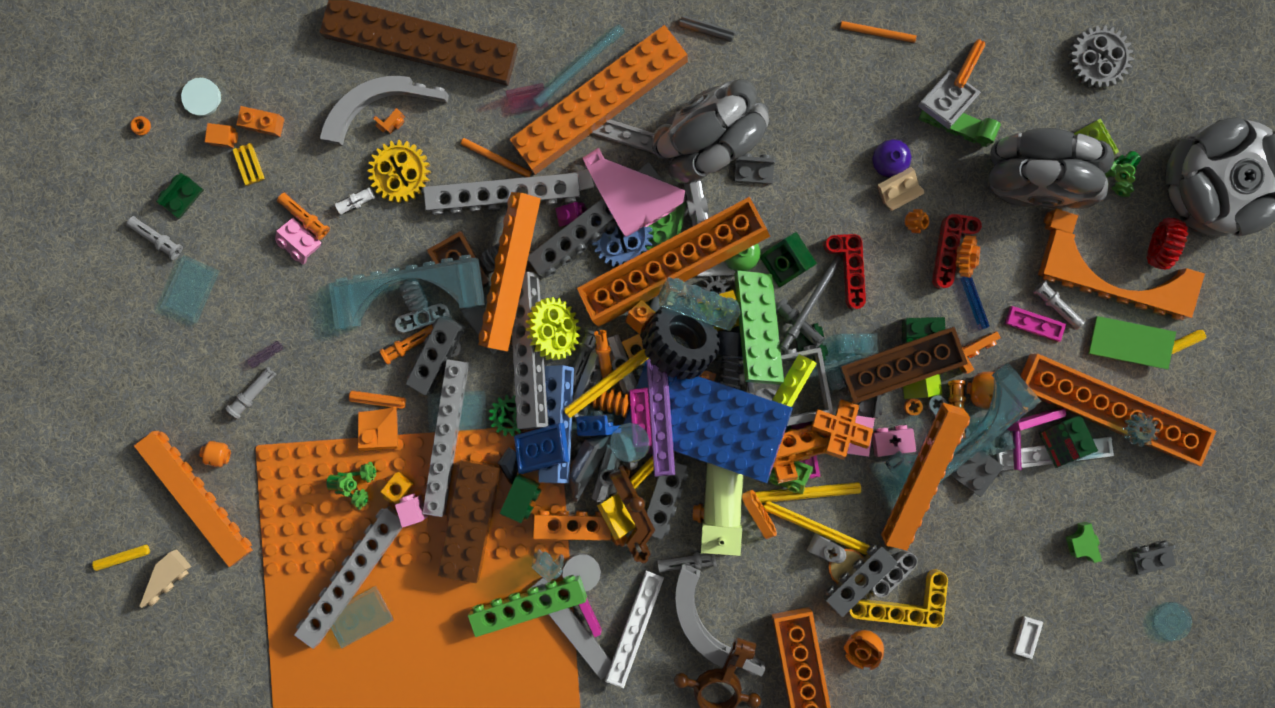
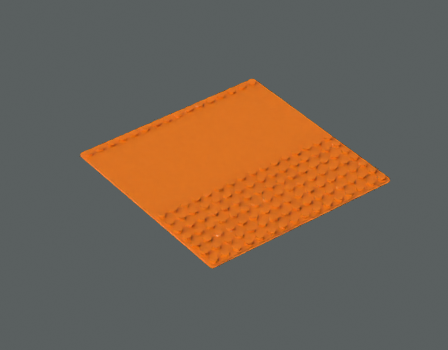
M498 428L459 430L446 514L442 517L428 515L423 521L401 529L320 644L312 649L295 636V633L298 631L296 626L303 618L306 619L309 613L307 611L314 602L317 604L321 599L319 594L325 587L328 588L331 585L330 579L336 571H341L343 568L341 564L344 559L354 553L353 547L358 540L364 539L366 536L364 532L370 524L374 525L377 521V513L382 508L385 509L389 506L396 510V504L386 501L381 490L395 473L400 472L414 483L405 496L415 493V496L421 495L424 503L435 432L398 435V449L359 451L358 438L257 445L256 462L273 708H580L576 648L549 614L475 637L468 618L472 607L478 604L488 605L497 598H501V600L507 599L509 595L519 592V594L525 593L527 589L544 576L549 582L556 581L557 583L563 581L562 570L564 563L570 558L569 541L564 539H533L532 525L533 513H538V510H548L549 514H557V511H566L564 483L539 482V470L521 474L540 483L539 488L542 490L536 502L532 501L531 506L534 508L528 520L524 519L522 523H519L499 514L512 486L501 470L479 581L471 583L438 576L460 461L467 459L499 466L498 462L508 447L516 452L514 437L509 432L507 436H504V431L496 432ZM521 429L522 433H526V432H529V431L536 430V429ZM368 462H372L376 468V477L369 483L366 480H362L361 475L352 476L353 480L357 482V487L350 493L354 494L356 490L361 491V489H365V492H368L367 504L360 510L351 504L352 498L336 494L334 490L327 489L326 482L329 475H337L338 472L360 471L361 466L368 464ZM396 484L392 486L393 493H400V487ZM554 519L548 522L549 529H555L558 525L557 520ZM381 524V531L383 533H387L388 526L386 524ZM370 539L369 546L372 549H376L377 543L375 540ZM359 555L358 562L364 565L365 558ZM347 571V578L353 580L354 574ZM336 587V594L342 596V589ZM559 590L562 596L569 595L567 590ZM523 601L525 607H532L529 601ZM325 603V610L331 612L330 604ZM511 607L504 608L507 613H513ZM486 613L489 619H495L493 613ZM313 619L314 626L320 627L319 621Z

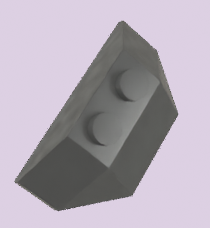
M615 434L598 435L585 439L584 443L579 442L575 449L578 454L575 459L570 458L569 485L574 501L577 502L604 455L607 444H610Z

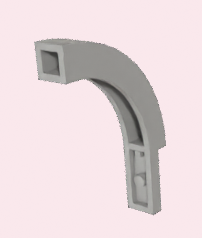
M386 76L369 80L350 90L336 103L324 123L320 139L327 143L343 145L348 127L355 116L367 105L378 99L394 95H405L447 103L449 95L441 87L430 89L419 83H414L413 86L412 79L405 76Z
M682 563L675 597L681 627L691 644L705 658L723 668L731 647L714 638L702 624L696 610L694 598L700 570ZM754 657L751 660L746 659L743 669L752 675L762 676L765 671V662Z

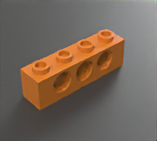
M812 424L802 429L787 431L784 433L773 467L824 454L829 436L811 430Z
M538 510V513H533V539L611 540V531L600 511L595 512V515H588L587 511H576V514H569V511H557V514H549L548 510ZM553 519L557 520V527L549 529L548 522ZM570 520L577 522V526L573 530L567 528V523ZM591 520L595 521V528L587 530V523Z

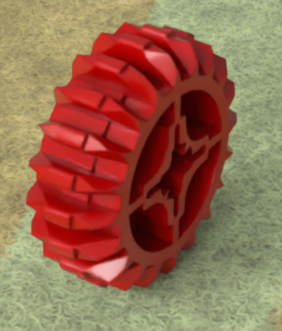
M1169 217L1159 223L1152 234L1147 251L1148 255L1146 258L1148 264L1157 269L1164 270L1170 269L1175 265L1187 242L1188 227L1186 223Z

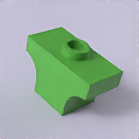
M1088 522L1078 523L1077 531L1073 535L1066 536L1070 555L1076 558L1086 556L1088 561L1093 563L1102 561L1098 549L1099 539L1094 534L1092 524Z

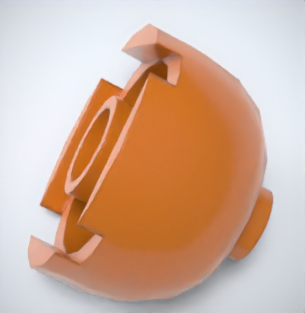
M985 371L978 373L974 376L972 383H968L967 394H970L972 403L978 408L993 410L996 399L995 382L998 380L997 372Z
M869 630L854 632L850 635L844 646L847 660L860 669H864V667L870 668L869 670L877 668L884 656V645L881 638Z

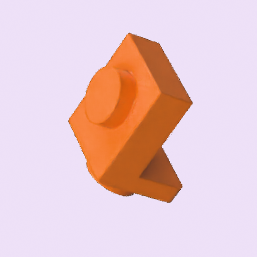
M396 108L385 122H382L376 116L373 119L377 122L375 126L383 133L387 130L391 134L395 128L399 129L404 124L403 119L405 116Z

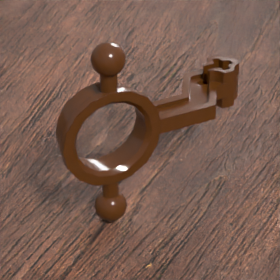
M621 464L618 470L609 475L636 526L625 542L634 560L643 564L648 561V557L651 555L646 543L655 532V528L644 509L645 501L637 495L629 479L630 470ZM635 542L639 544L641 552H638L634 544Z
M736 638L732 643L731 650L722 669L707 670L699 675L697 680L689 679L684 673H678L674 677V684L678 688H685L686 686L694 688L695 699L701 708H736L741 701L746 702L750 708H757L761 705L760 696L756 693L742 694L740 680L734 674L736 667L743 668L746 659H753L756 643ZM722 682L731 685L734 688V694L726 702L717 704L706 701L701 695L702 690L709 684Z

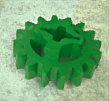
M505 395V400L499 397V403L492 404L495 409L489 410L493 414L492 417H489L490 421H494L491 425L492 428L498 427L496 432L504 431V436H507L509 432L514 437L516 431L522 434L521 429L517 427L516 407L511 408L507 405L508 403L516 404L515 395H513L512 399ZM501 408V416L497 418L498 411ZM505 409L515 413L512 415L514 423L510 419H506L507 411ZM511 424L513 428H504L502 425Z

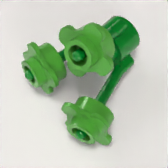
M1129 151L1126 156L1120 155L1114 161L1112 168L1105 173L1106 178L1112 176L1118 181L1112 187V190L1122 197H1130V193L1134 191L1132 184L1135 181L1134 174L1137 165L1141 162V156L1135 151Z
M372 462L362 465L360 471L338 472L337 475H329L326 482L327 489L334 490L336 494L352 498L351 504L360 510L367 504L368 492H365V489H361V491L356 490L354 494L350 493L357 487V482L353 480L352 476L361 475L362 480H366L368 483L374 480L376 468Z

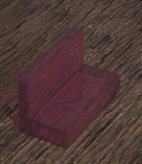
M543 83L505 91L511 114L548 106Z

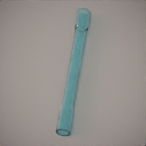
M619 24L613 27L604 38L570 68L533 98L534 102L539 107H542L610 44L618 40L625 33L623 27Z

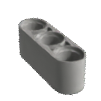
M906 550L899 552L894 557L898 564L893 568L897 570V575L894 578H890V572H888L878 582L883 583V589L876 591L875 585L871 591L881 598L887 596L917 566L918 560L914 554ZM909 555L911 557L910 562L903 564L904 557Z

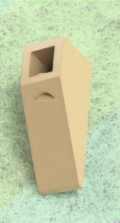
M177 549L169 552L155 565L140 604L141 608L147 605L153 606L160 600L158 596L164 592L166 594L174 587L173 583L177 579L181 581L189 574L187 570L192 566Z

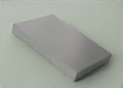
M952 70L948 71L918 105V107L948 129L951 128L981 93L968 82H966L963 88L955 86L954 81L958 75Z

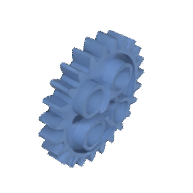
M595 221L598 225H600L601 221ZM618 224L615 227L614 233L607 234L606 231L602 234V238L592 243V245L598 247L595 249V253H601L599 256L601 260L605 259L606 264L612 261V266L616 267L618 263L621 265L648 251L646 247L652 246L648 240L654 238L648 233L653 231L651 227H642L631 235L624 236L623 240L627 247V253H624L623 241L619 239L621 232ZM633 239H637V246L630 248V242ZM619 244V250L616 253H612L613 245Z

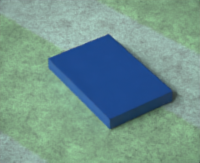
M557 423L514 436L519 474L569 462L564 423Z

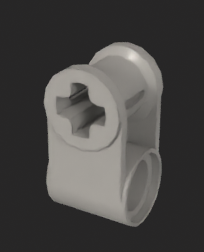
M817 533L814 534L807 551L829 562L837 564L844 562L846 559L844 548ZM834 551L838 554L837 557L833 555Z

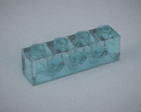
M668 277L658 295L659 306L728 331L732 329L741 314L739 302L733 298H725L716 292L703 290L697 285L684 283L678 278Z

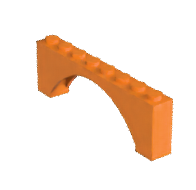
M1058 229L1051 231L1038 275L1043 276V280L1048 282H1055L1057 280L1062 282V286L1069 288L1077 286L1080 287L1081 292L1085 293L1097 292L1099 297L1110 299V297L1117 298L1116 302L1121 304H1128L1130 302L1135 304V308L1147 310V308L1153 309V313L1158 315H1165L1167 313L1172 315L1171 318L1184 321L1186 318H1192L1205 273L1184 268L1179 269L1178 274L1169 281L1155 288L1144 291L1121 289L1102 280L1087 266L1074 241L1075 234Z

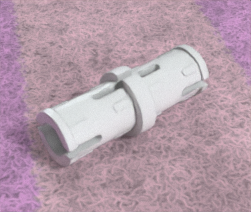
M368 187L357 194H351L349 198L336 203L335 206L342 215L355 207H361V204L374 199L375 195L372 189Z

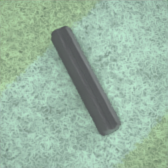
M684 15L679 22L680 27L731 42L734 38L735 31Z

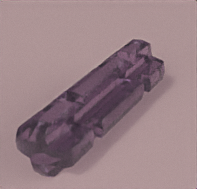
M275 341L271 346H267L255 354L256 356L250 357L247 360L251 368L257 367L261 362L263 363L274 356L275 353L284 349L283 345L279 341Z

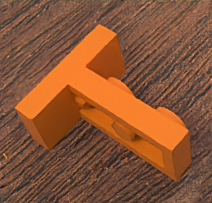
M998 331L991 332L962 348L968 364L960 367L963 374L974 371L967 356L972 358L980 353V349L984 347L988 349L996 345V340L1001 338Z

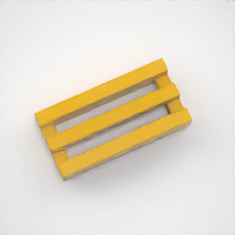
M248 143L246 146H240L238 149L234 148L233 152L245 185L248 186L265 180L253 144ZM248 149L251 154L254 166L256 168L258 178L255 177L249 157L247 155L246 150ZM239 152H242L251 180L248 179Z

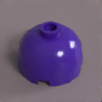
M891 139L877 146L872 162L875 170L880 175L891 178L909 168L912 155L905 143L900 140Z

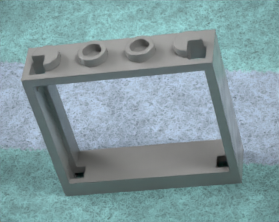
M815 345L805 346L804 351L797 352L796 348L785 351V354L781 355L782 361L795 359L798 354L802 356L814 355L824 409L821 411L834 415L821 348H815ZM747 382L749 393L756 395L754 384ZM816 411L791 415L787 426L813 421Z

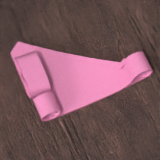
M599 148L582 157L605 203L626 237L642 227L655 223L673 212L677 206L683 203L685 190L604 158Z

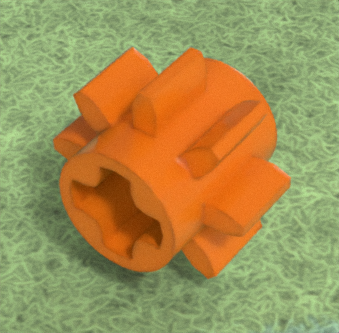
M913 209V212H909L906 215L905 225L912 233H921V230H925L928 227L929 217L922 209Z

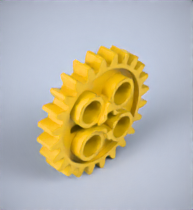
M398 140L397 145L390 141V147L383 144V151L377 148L376 150L379 155L372 154L375 161L369 162V164L373 168L367 170L373 174L368 179L375 181L371 186L373 188L378 187L376 193L381 194L383 192L382 198L386 199L389 196V201L391 202L396 198L398 203H401L402 198L409 202V196L415 200L416 192L422 195L420 188L426 187L423 184L424 181L430 182L426 175L431 174V171L426 169L430 164L424 162L427 156H421L423 151L421 149L416 151L417 146L413 144L410 147L408 141L403 146L400 140ZM406 154L407 160L404 163H399L400 156ZM391 157L394 158L397 166L402 169L401 173L408 183L407 187L402 178L397 174L398 171L392 163ZM385 164H390L391 166L388 172L382 171ZM416 171V178L409 180V173ZM395 180H399V187L392 189V183Z

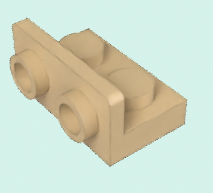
M912 167L878 184L881 199L891 211L924 194V189L918 184L915 170Z

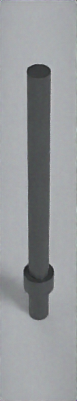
M835 256L795 323L787 330V336L780 345L782 350L787 351L793 339L795 340L799 335V329L841 263V256Z

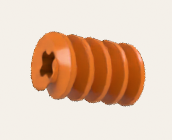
M612 389L610 393L605 391L592 401L590 406L593 405L595 409L600 407L602 411L607 409L608 413L615 412L617 416L622 413V417L626 418L630 407L629 393H626L623 398L622 391H619L617 395H615V389Z

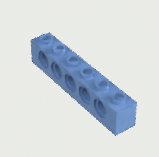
M564 365L544 366L548 426L564 423L569 462L540 469L538 471L539 482L569 483L572 417L569 418L565 414L564 408L573 402L574 367Z

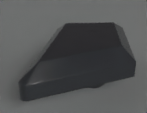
M508 447L498 464L508 482L513 484L518 473L517 455L513 449Z

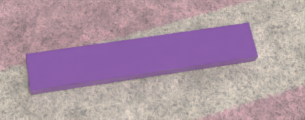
M649 359L646 361L654 476L675 475L668 374L658 371L659 368L653 366Z

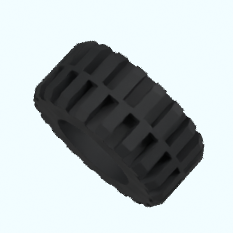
M680 303L668 304L659 308L644 328L642 346L643 349H646L644 352L646 357L650 358V363L653 366H657L659 368L658 371L661 373L665 372L668 374L667 376L671 378L677 377V379L681 380L685 378L693 379L700 376L716 358L720 346L719 338H717L718 332L713 328L714 324L712 321H709L704 313L698 312V309L690 308L686 304H682V306ZM671 334L682 338L689 345L690 349L680 345Z

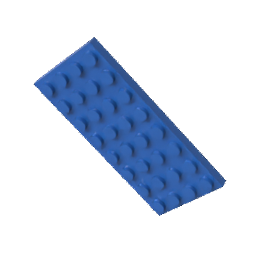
M647 361L643 367L636 389L648 388ZM668 376L673 451L768 483L793 408L699 376L693 379L685 378L684 380ZM629 407L621 431L632 436L631 407Z

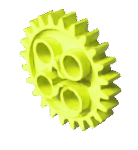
M554 297L541 299V301L535 303L536 306L531 307L532 312L527 314L531 318L526 320L530 327L525 329L530 332L527 338H532L533 340L530 346L535 345V352L541 351L540 357L546 356V360L564 359L566 356L571 355V351L576 350L574 345L579 344L576 340L577 337H580L576 333V330L580 329V327L576 326L579 320H574L573 317L576 313L570 312L572 307H566V301L561 302L560 298L554 299Z

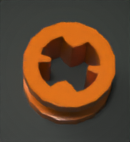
M915 398L908 399L904 403V410L909 415H918L923 409L921 401ZM911 402L918 404L915 412L909 410Z

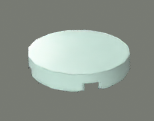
M194 78L183 87L181 98L185 109L197 116H208L217 110L221 102V93L217 85L205 78Z

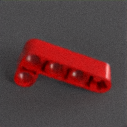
M951 214L942 220L932 279L933 285L936 288L945 289L953 284L957 248L960 245L961 235L972 236L978 233L982 228V223L978 218ZM949 219L955 221V228H951L948 225ZM968 222L974 225L973 231L967 228ZM946 238H950L952 240L951 247H948L945 244ZM944 256L949 259L948 266H945L942 263V258ZM943 277L946 283L940 281V278Z
M857 234L832 235L824 241V250L829 254L843 253L846 305L852 310L860 309L866 303L862 239ZM849 239L856 241V248L849 247ZM830 240L837 242V249L834 250L829 247ZM850 258L857 260L856 268L849 265ZM851 277L858 279L859 284L857 287L851 285ZM859 289L860 292L856 293V299H859L860 303H852V299L855 298V292L851 293V291Z

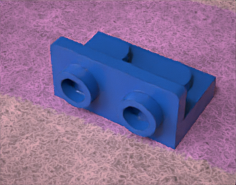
M606 415L576 417L578 436L622 433L621 425L613 426V422L607 421Z

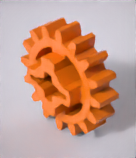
M965 235L962 245L957 248L956 266L960 268V277L971 278L973 270L979 265L981 249L977 245L976 236Z

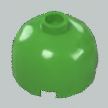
M759 244L725 260L726 266L735 272L737 270H751L760 259L761 251Z

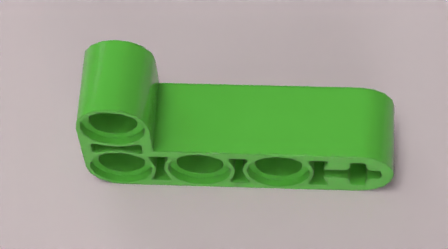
M922 110L919 116L920 121L939 129L940 127L947 129L946 132L956 136L961 135L965 140L982 144V147H988L994 143L1001 123L994 119L985 118L981 121L963 113L951 128L948 129L924 110Z

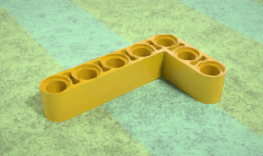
M932 569L927 573L923 606L861 599L857 603L860 604V610L854 613L851 609L848 613L856 619L938 628L944 621L948 578L946 574L938 569ZM940 574V581L938 583H934V576ZM934 594H938V600L931 602V597ZM878 606L879 612L876 615H872V608ZM898 609L897 616L891 617V611ZM917 611V617L910 619V613ZM932 613H936V619L929 621V616Z

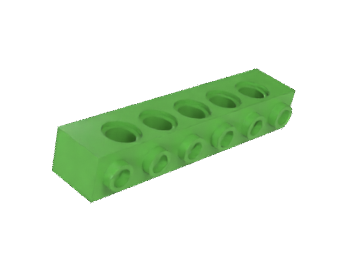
M574 575L564 577L563 581L557 583L556 581H550L544 587L538 588L535 586L527 589L525 593L519 594V592L509 595L507 599L501 600V598H497L488 605L478 604L472 607L468 618L475 637L585 603L587 595L580 575L575 577ZM565 589L569 595L562 596L559 590ZM547 595L550 598V601L544 602L541 599V596ZM523 601H529L532 607H525ZM511 607L513 613H507L504 608ZM486 613H493L495 619H489Z

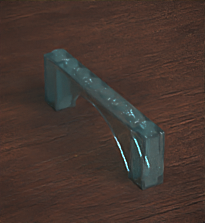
M471 255L459 256V260L453 261V258L442 259L441 263L435 264L434 261L425 262L422 267L408 265L405 266V270L392 268L388 269V273L382 274V271L371 272L370 276L367 277L364 274L354 275L353 279L347 280V278L335 279L336 282L328 283L335 329L360 327L361 320L373 300L389 286L407 279L418 278L438 285L453 296L459 303V308L485 305L479 260L471 258Z
M1008 363L992 374L994 377V391L987 414L976 430L957 445L953 453V459L949 462L945 470V476L940 480V483L1041 402ZM898 451L884 463L895 478L904 486L918 455L903 454Z

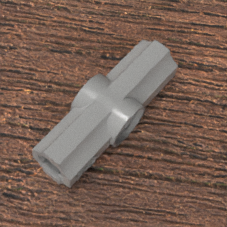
M701 181L684 184L687 196L686 203L689 209L688 214L691 217L693 226L708 219V205L706 197L703 195Z
M619 334L607 338L608 345L611 348L610 359L614 370L617 369L615 362L618 359L628 360ZM633 371L619 381L623 394L637 387Z
M607 444L602 463L598 469L599 473L592 493V499L599 503L610 497L613 487L610 475L605 476L603 473L618 470L623 454V448L616 444Z

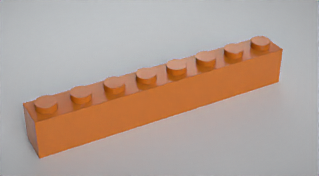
M511 192L508 198L507 213L503 220L504 227L499 239L498 254L495 257L496 264L494 273L491 276V288L487 295V306L483 314V325L479 333L478 345L508 351L541 198L519 192Z
M946 403L941 404L881 534L886 546L907 551L910 544L913 543L914 535L922 524V518L925 512L929 510L931 499L937 493L940 480L944 478L945 470L953 459V453L961 442L965 428L969 425L970 416L964 408Z
M152 431L134 447L228 567L235 565L253 551L251 542L246 537L243 538L239 533L240 529L236 523L230 522L227 518V511L223 507L219 508L215 502V496L211 492H207L203 487L204 482L199 477H195L191 472L193 469L190 464L183 462L179 457L181 456L179 450L168 443V436L164 432Z

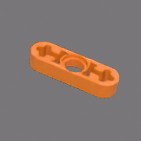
M753 490L743 493V502L766 539L775 537L777 535L775 525Z

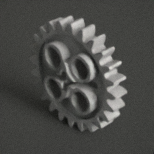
M1106 25L1101 29L1099 26H1095L1093 30L1089 28L1086 30V33L1082 32L1079 35L1080 38H1076L1074 40L1075 44L1070 47L1074 52L1068 55L1073 58L1069 64L1075 65L1071 72H1078L1075 78L1081 76V83L1088 81V87L1095 84L1096 89L1100 88L1101 85L1103 89L1109 85L1112 87L1116 82L1122 81V76L1128 75L1126 70L1132 68L1128 62L1134 60V58L1129 57L1133 50L1127 49L1131 43L1124 42L1127 36L1119 37L1121 31L1114 33V27L1107 31ZM1096 40L1101 43V47L1096 45ZM1112 51L1116 53L1117 59L1112 56ZM1085 56L1090 58V63L1086 62ZM1100 67L1106 70V74L1101 72Z

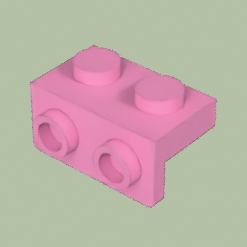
M294 218L276 231L275 240L278 246L286 249L291 257L301 264H305L307 257L321 246V242L308 230L304 229Z

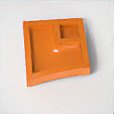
M396 407L358 412L359 451L398 449Z

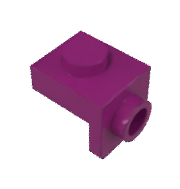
M573 202L555 208L559 227L569 225L587 211L583 202Z

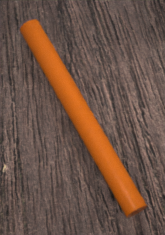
M841 21L840 29L915 43L917 35Z
M463 138L461 141L462 146L526 178L532 174L531 171L466 138Z

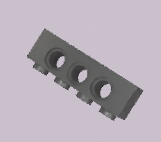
M439 316L434 321L433 330L424 341L425 346L417 355L414 368L407 375L408 380L406 384L424 395L433 393L445 370L447 359L450 360L466 326L448 316ZM441 333L445 335L444 342L440 339ZM433 350L437 353L436 359L432 357ZM424 367L428 369L427 376L424 374Z
M674 461L675 475H672L677 478L676 484L670 486L666 483L668 476H658L647 509V514L655 528L652 536L662 540L664 535L667 536L671 525L668 522L670 517L675 515L677 507L674 504L676 499H680L683 488H680L682 480L686 481L689 470L686 469L687 465ZM661 495H670V502L663 504L660 501ZM658 512L665 515L664 520L661 522L654 520V515Z
M879 543L876 546L872 545L866 551L867 554L862 559H857L852 565L853 568L849 572H844L839 577V582L835 586L831 585L825 591L823 597L842 617L898 564ZM871 561H877L875 569H869ZM862 574L863 580L860 583H856L855 577ZM849 588V594L841 596L842 589Z

